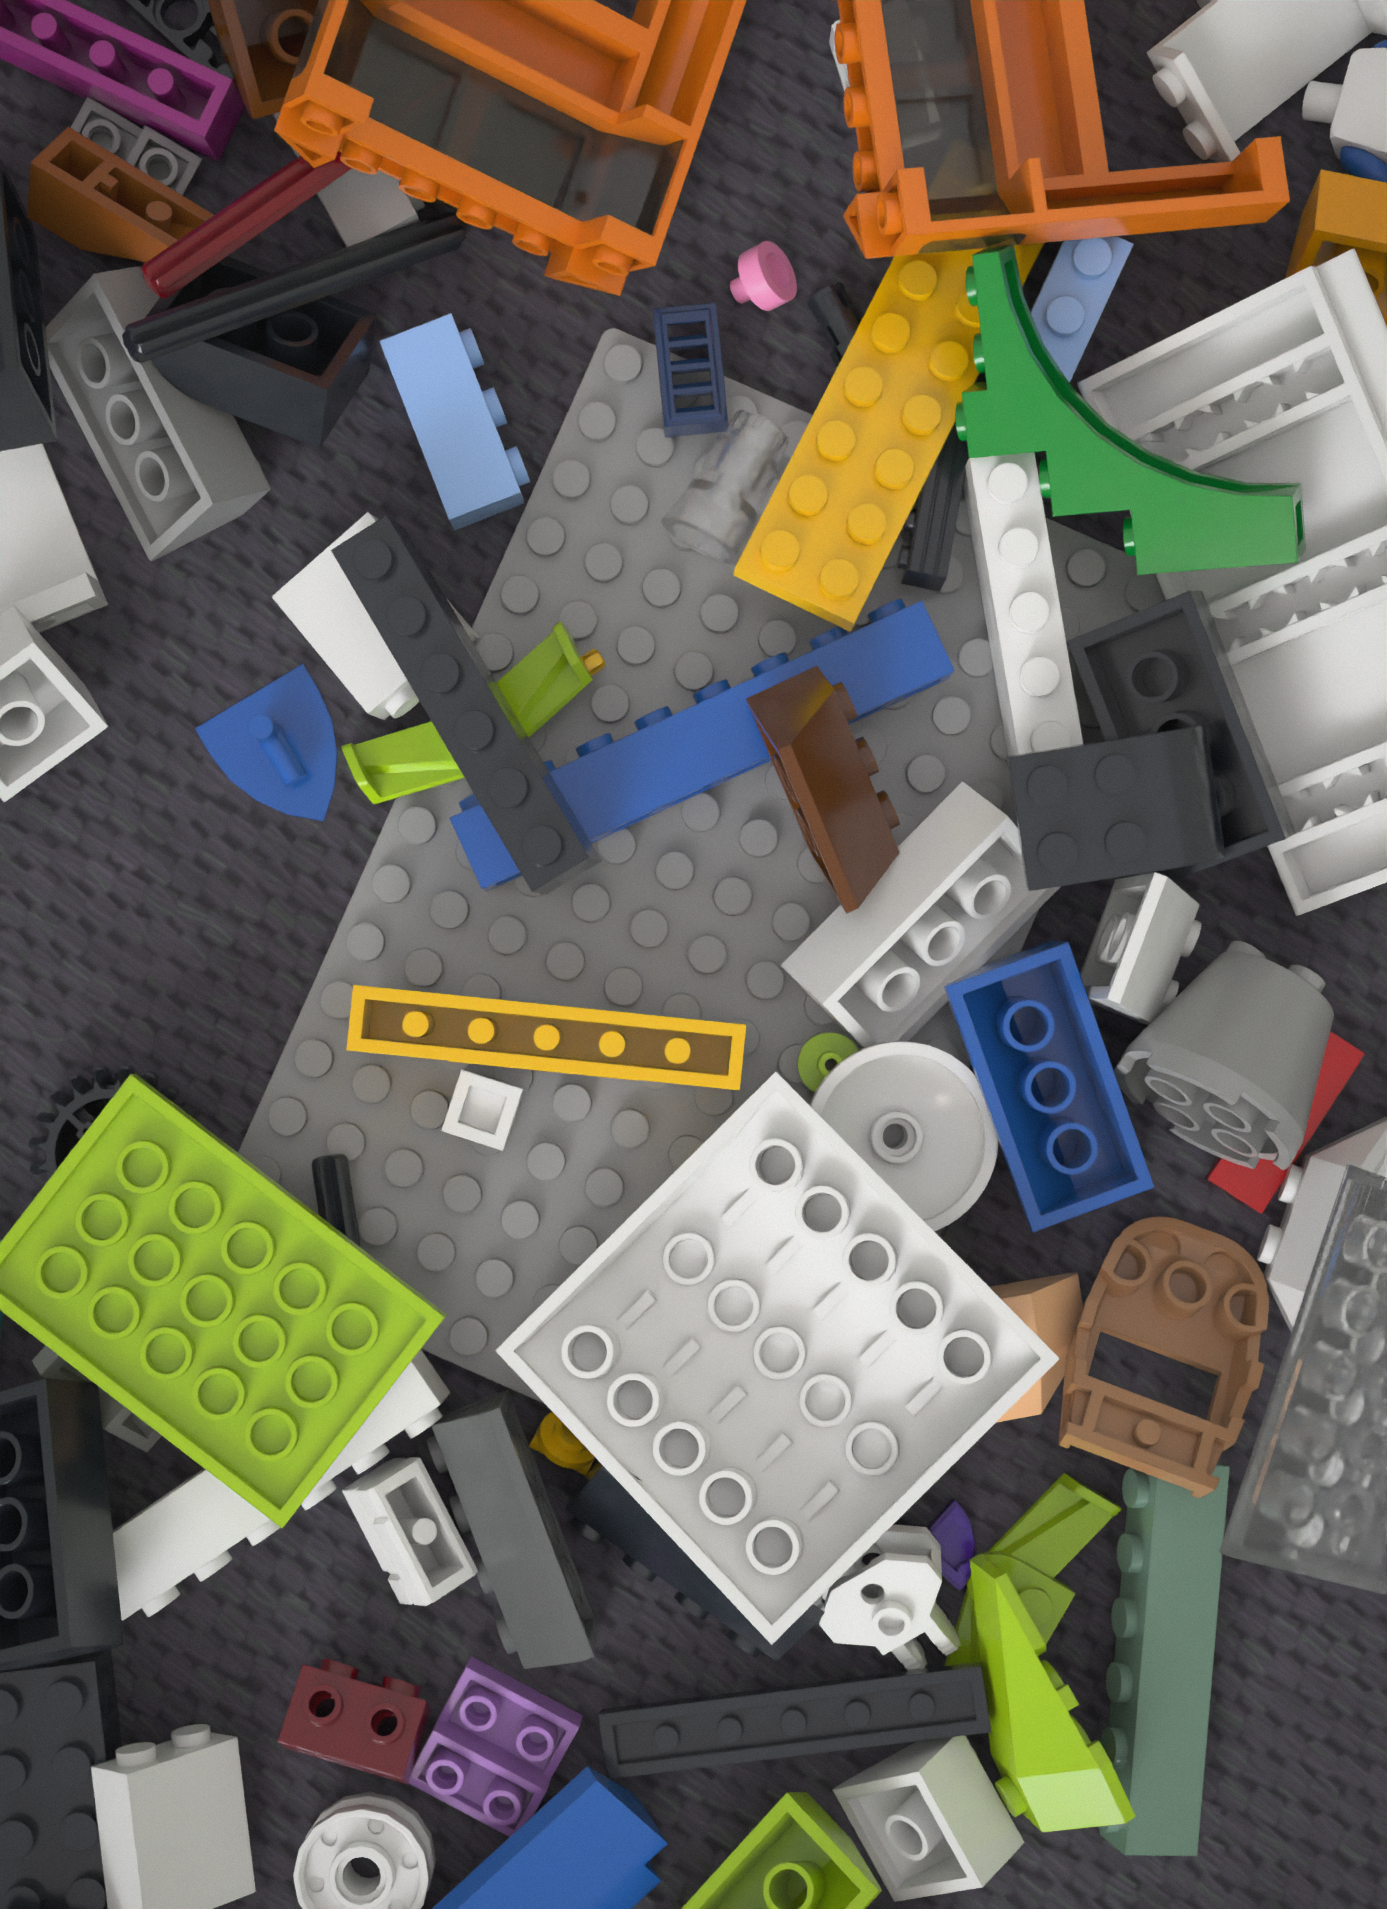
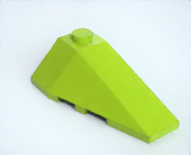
M981 1553L970 1559L980 1660L982 1662L991 1722V1732H989L990 1751L1002 1777L995 1782V1787L1001 1800L1014 1817L1023 1814L1041 1832L1118 1825L1129 1822L1136 1815L1113 1765L1100 1741L1095 1740L1091 1742L1078 1721L1069 1714L1068 1711L1079 1705L1069 1685L1063 1683L1049 1662L1039 1660L1038 1656L1047 1650L1046 1644L1007 1573Z

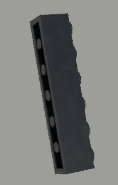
M386 515L333 548L331 552L531 891L547 895L600 863L602 860L406 529Z

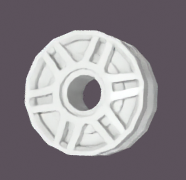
M374 1792L343 1797L321 1812L298 1850L293 1878L299 1905L302 1909H421L431 1886L436 1862L432 1835L419 1814L396 1797ZM358 1857L371 1859L380 1869V1875L373 1878L361 1877L352 1868L351 1860Z

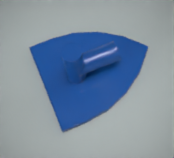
M304 664L195 728L209 754L229 780L256 801L287 815L324 821L335 788L337 747L331 716L320 691Z

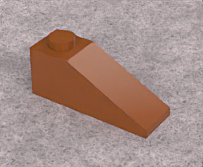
M67 127L30 163L27 217L80 250L147 262L214 216L209 211L70 127Z

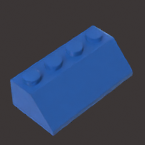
M1051 940L993 961L944 986L1031 1232L1039 1231L1154 1188L1069 942Z

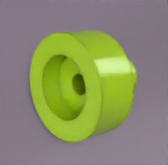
M833 1032L817 1034L807 1040L799 1052L797 1059L799 1076L805 1086L815 1093L822 1080L830 1072L825 1068V1062L828 1059H834L837 1065L859 1050L844 1035Z

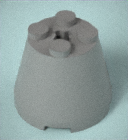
M1242 941L1231 942L1226 952L1219 954L1128 1045L1114 1069L1119 1087L1133 1103L1142 1105L1145 1099L1149 1100L1162 1117L1173 1123L1169 1131L1206 1152L1251 1169H1255L1260 1159L1273 1160L1272 1164L1282 1170L1287 1169L1303 1143L1334 1019L1331 1005L1321 994L1325 987L1324 980L1306 967L1291 965L1289 969H1286L1267 960L1262 952L1248 943Z

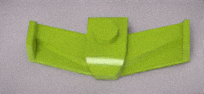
M561 620L552 627L553 632L496 682L529 738L593 680L569 629ZM432 721L359 744L349 743L341 746L356 783L373 805L465 778Z
M1066 1473L1059 1477L989 1551L981 1553L1007 1573L1045 1644L1048 1643L1076 1594L1071 1587L1054 1577L1113 1516H1116L1122 1510L1119 1504ZM971 1574L966 1582L967 1589L955 1628L961 1646L958 1647V1650L947 1656L945 1666L981 1662Z

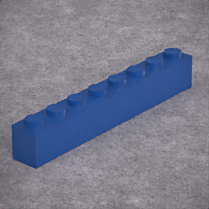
M902 598L889 602L870 612L867 616L871 624L850 634L841 627L833 628L809 641L813 651L789 661L786 652L772 656L751 668L754 678L732 688L727 679L711 684L694 693L692 696L696 704L673 715L669 706L657 709L634 722L637 728L635 733L615 742L611 733L601 735L575 749L579 756L578 759L559 768H555L552 760L545 761L544 764L590 842H597L770 762V756L746 702V698L818 666L831 685L842 682L857 713V718L849 721L848 725L948 680L955 670L923 601L921 600L908 607L905 606ZM475 794L461 800L459 806L462 812L449 819L481 888L488 892L521 877V872Z

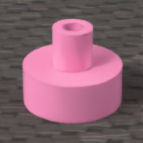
M763 241L741 253L738 259L739 277L730 282L731 293L737 302L743 304L752 300L760 309L771 311L794 299L797 292L795 273L787 256L776 244L771 241Z

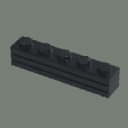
M956 422L915 502L914 508H912L904 524L903 531L910 534L908 546L901 545L897 561V568L903 570L901 584L940 592L947 579L966 470L965 465L968 459L967 441L959 439Z

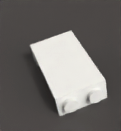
M1212 0L1147 52L1157 71L1153 75L1154 85L1162 98L1169 105L1177 107L1187 124L1183 129V135L1197 156L1203 160L1209 158L1217 162L1233 161L1240 154L1234 141L1369 34L1387 35V0Z
M43 444L0 452V614L12 605H15L39 633L108 605Z

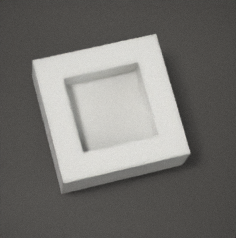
M461 1069L441 1131L501 1151L505 1150L524 1088Z

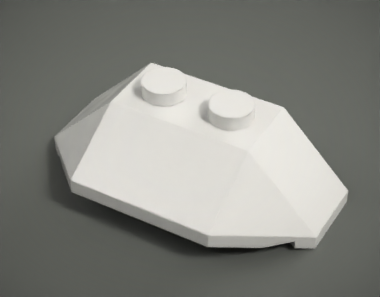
M1387 1117L1304 1155L1300 1167L1293 1164L1289 1166L1278 1195L1279 1201L1288 1203L1280 1227L1269 1224L1258 1252L1257 1261L1267 1264L1263 1274L1266 1283L1302 1356L1310 1363L1322 1367L1324 1366L1340 1314L1387 1180Z

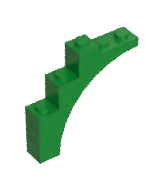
M1014 245L988 247L972 255L973 266H968L966 270V292L970 305L972 307L978 306L981 333H976L974 336L973 354L978 373H985L986 382H977L963 391L962 401L956 405V430L959 439L967 441L969 458L1046 451L1047 459H1042L1039 465V483L1043 498H1051L1053 517L1131 510L1132 517H1125L1123 540L1126 555L1136 556L1137 575L1298 563L1306 550L1301 483H1248L1199 473L1149 452L1112 427L1073 389L1043 344L1023 294Z

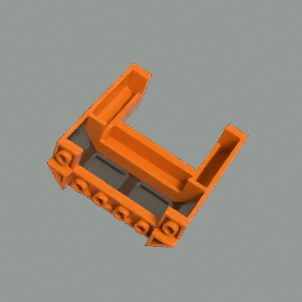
M319 0L274 131L313 168L335 160L339 151L341 152L340 160L345 165L366 174L374 175L379 170L399 180L398 188L413 198L425 202H435L437 198L458 208L456 216L463 222L488 230L495 226L514 235L512 243L526 252L547 256L549 251H551L544 276L621 296L629 272L656 266L747 0H638L632 20L595 0Z
M837 0L841 23H838L835 29V52L838 63L847 64L850 86L844 92V115L848 128H856L859 149L853 156V179L856 190L858 192L865 191V193L856 194L843 217L866 259L980 249L1011 244L1024 245L1266 223L1290 202L1281 136L1255 138L1230 162L1109 172L1084 0Z

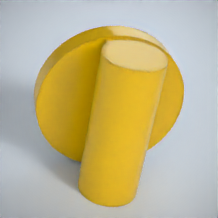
M550 1412L543 1419L529 1445L530 1448L542 1453L553 1463L564 1468L573 1469L584 1476L588 1473L595 1459V1456L553 1412Z

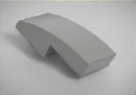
M88 96L71 126L73 130L182 196L202 162V158L145 125L142 129Z

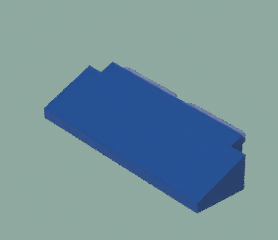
M587 1766L432 1909H632L662 1881L649 1861L668 1843L641 1801L633 1792Z

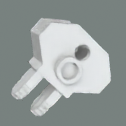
M893 1524L822 1595V1598L825 1600L823 1605L825 1613L819 1620V1625L834 1643L876 1646L882 1655L892 1651L908 1671L924 1669L925 1665L928 1664L921 1644L915 1639V1637L924 1632L941 1650L942 1654L947 1656L958 1650V1647L961 1646L958 1633L936 1603V1597L942 1583L941 1545L927 1527ZM868 1553L880 1554V1556L871 1560L867 1566L862 1562L863 1556Z

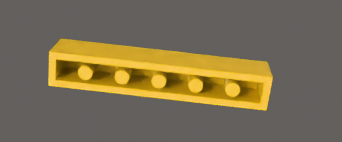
M353 985L346 1050L606 1078L740 1090L746 1025Z

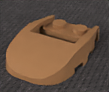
M1171 1217L1145 1218L1129 1225L1114 1240L1086 1298L1075 1334L1066 1355L1059 1446L1068 1449L1072 1445L1191 1490L1190 1495L1199 1499L1216 1490L1220 1478L1212 1476L1221 1453L1233 1446L1245 1421L1242 1419L1252 1392L1259 1388L1264 1364L1258 1362L1261 1333L1267 1330L1269 1295L1267 1283L1259 1265L1243 1247L1225 1236ZM1100 1331L1217 1375L1207 1420L1088 1376Z

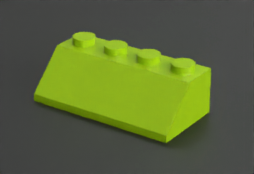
M787 1792L681 1909H866L882 1889L852 1839L807 1792Z

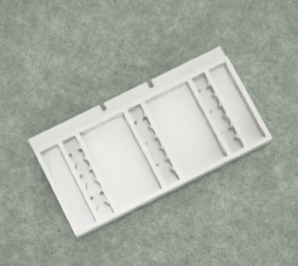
M1351 249L1317 267L1309 266L1077 383L1083 399L1108 424L1153 454L1199 473L1248 483H1301L1306 550L1298 563L1156 574L1166 600L1190 590L1203 591L1296 832L1285 840L1267 846L1296 916L1387 882V325L1355 249Z

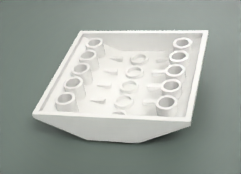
M777 1072L750 1096L495 1350L771 1645L1060 1359Z

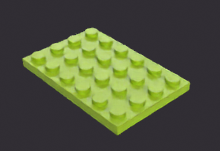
M137 1074L129 1075L0 1242V1310L280 1528H283L447 1316L445 1312Z

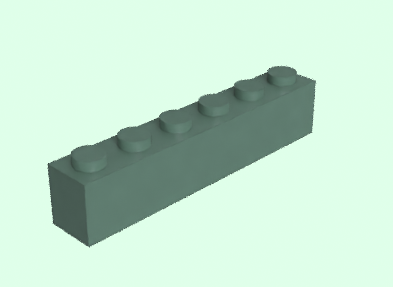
M1219 1461L1212 1476L1220 1478L1216 1490L1200 1499L1191 1496V1490L1133 1468L1128 1469L1123 1478L1122 1494L1124 1503L1127 1506L1125 1533L1120 1536L1117 1544V1561L1122 1573L1120 1597L1114 1601L1111 1613L1112 1628L1116 1635L1114 1662L1109 1665L1106 1674V1689L1111 1704L1109 1727L1103 1730L1101 1745L1113 1765L1136 1817L1125 1824L1099 1826L1098 1828L1100 1835L1124 1855L1197 1856L1230 1470L1229 1465Z

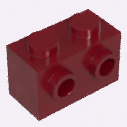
M329 1659L322 1660L320 1669L303 1664L277 1742L286 1749L408 1785L431 1710L426 1700L418 1698L421 1688L390 1677L383 1678L381 1687L357 1680L359 1669ZM335 1700V1707L332 1713L326 1717L319 1718L320 1706L325 1701ZM390 1718L397 1719V1727L394 1732L388 1736H380L379 1731L382 1723Z

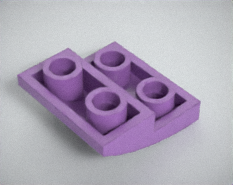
M471 1656L414 1763L408 1783L510 1837L537 1810L547 1792L555 1770L580 1727L583 1715Z

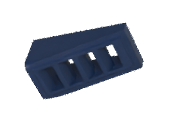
M716 303L653 308L665 438L728 432L727 403ZM705 322L706 334L668 337L667 326ZM707 347L708 358L670 360V351ZM709 371L710 381L673 385L672 375ZM712 395V405L675 409L674 398Z

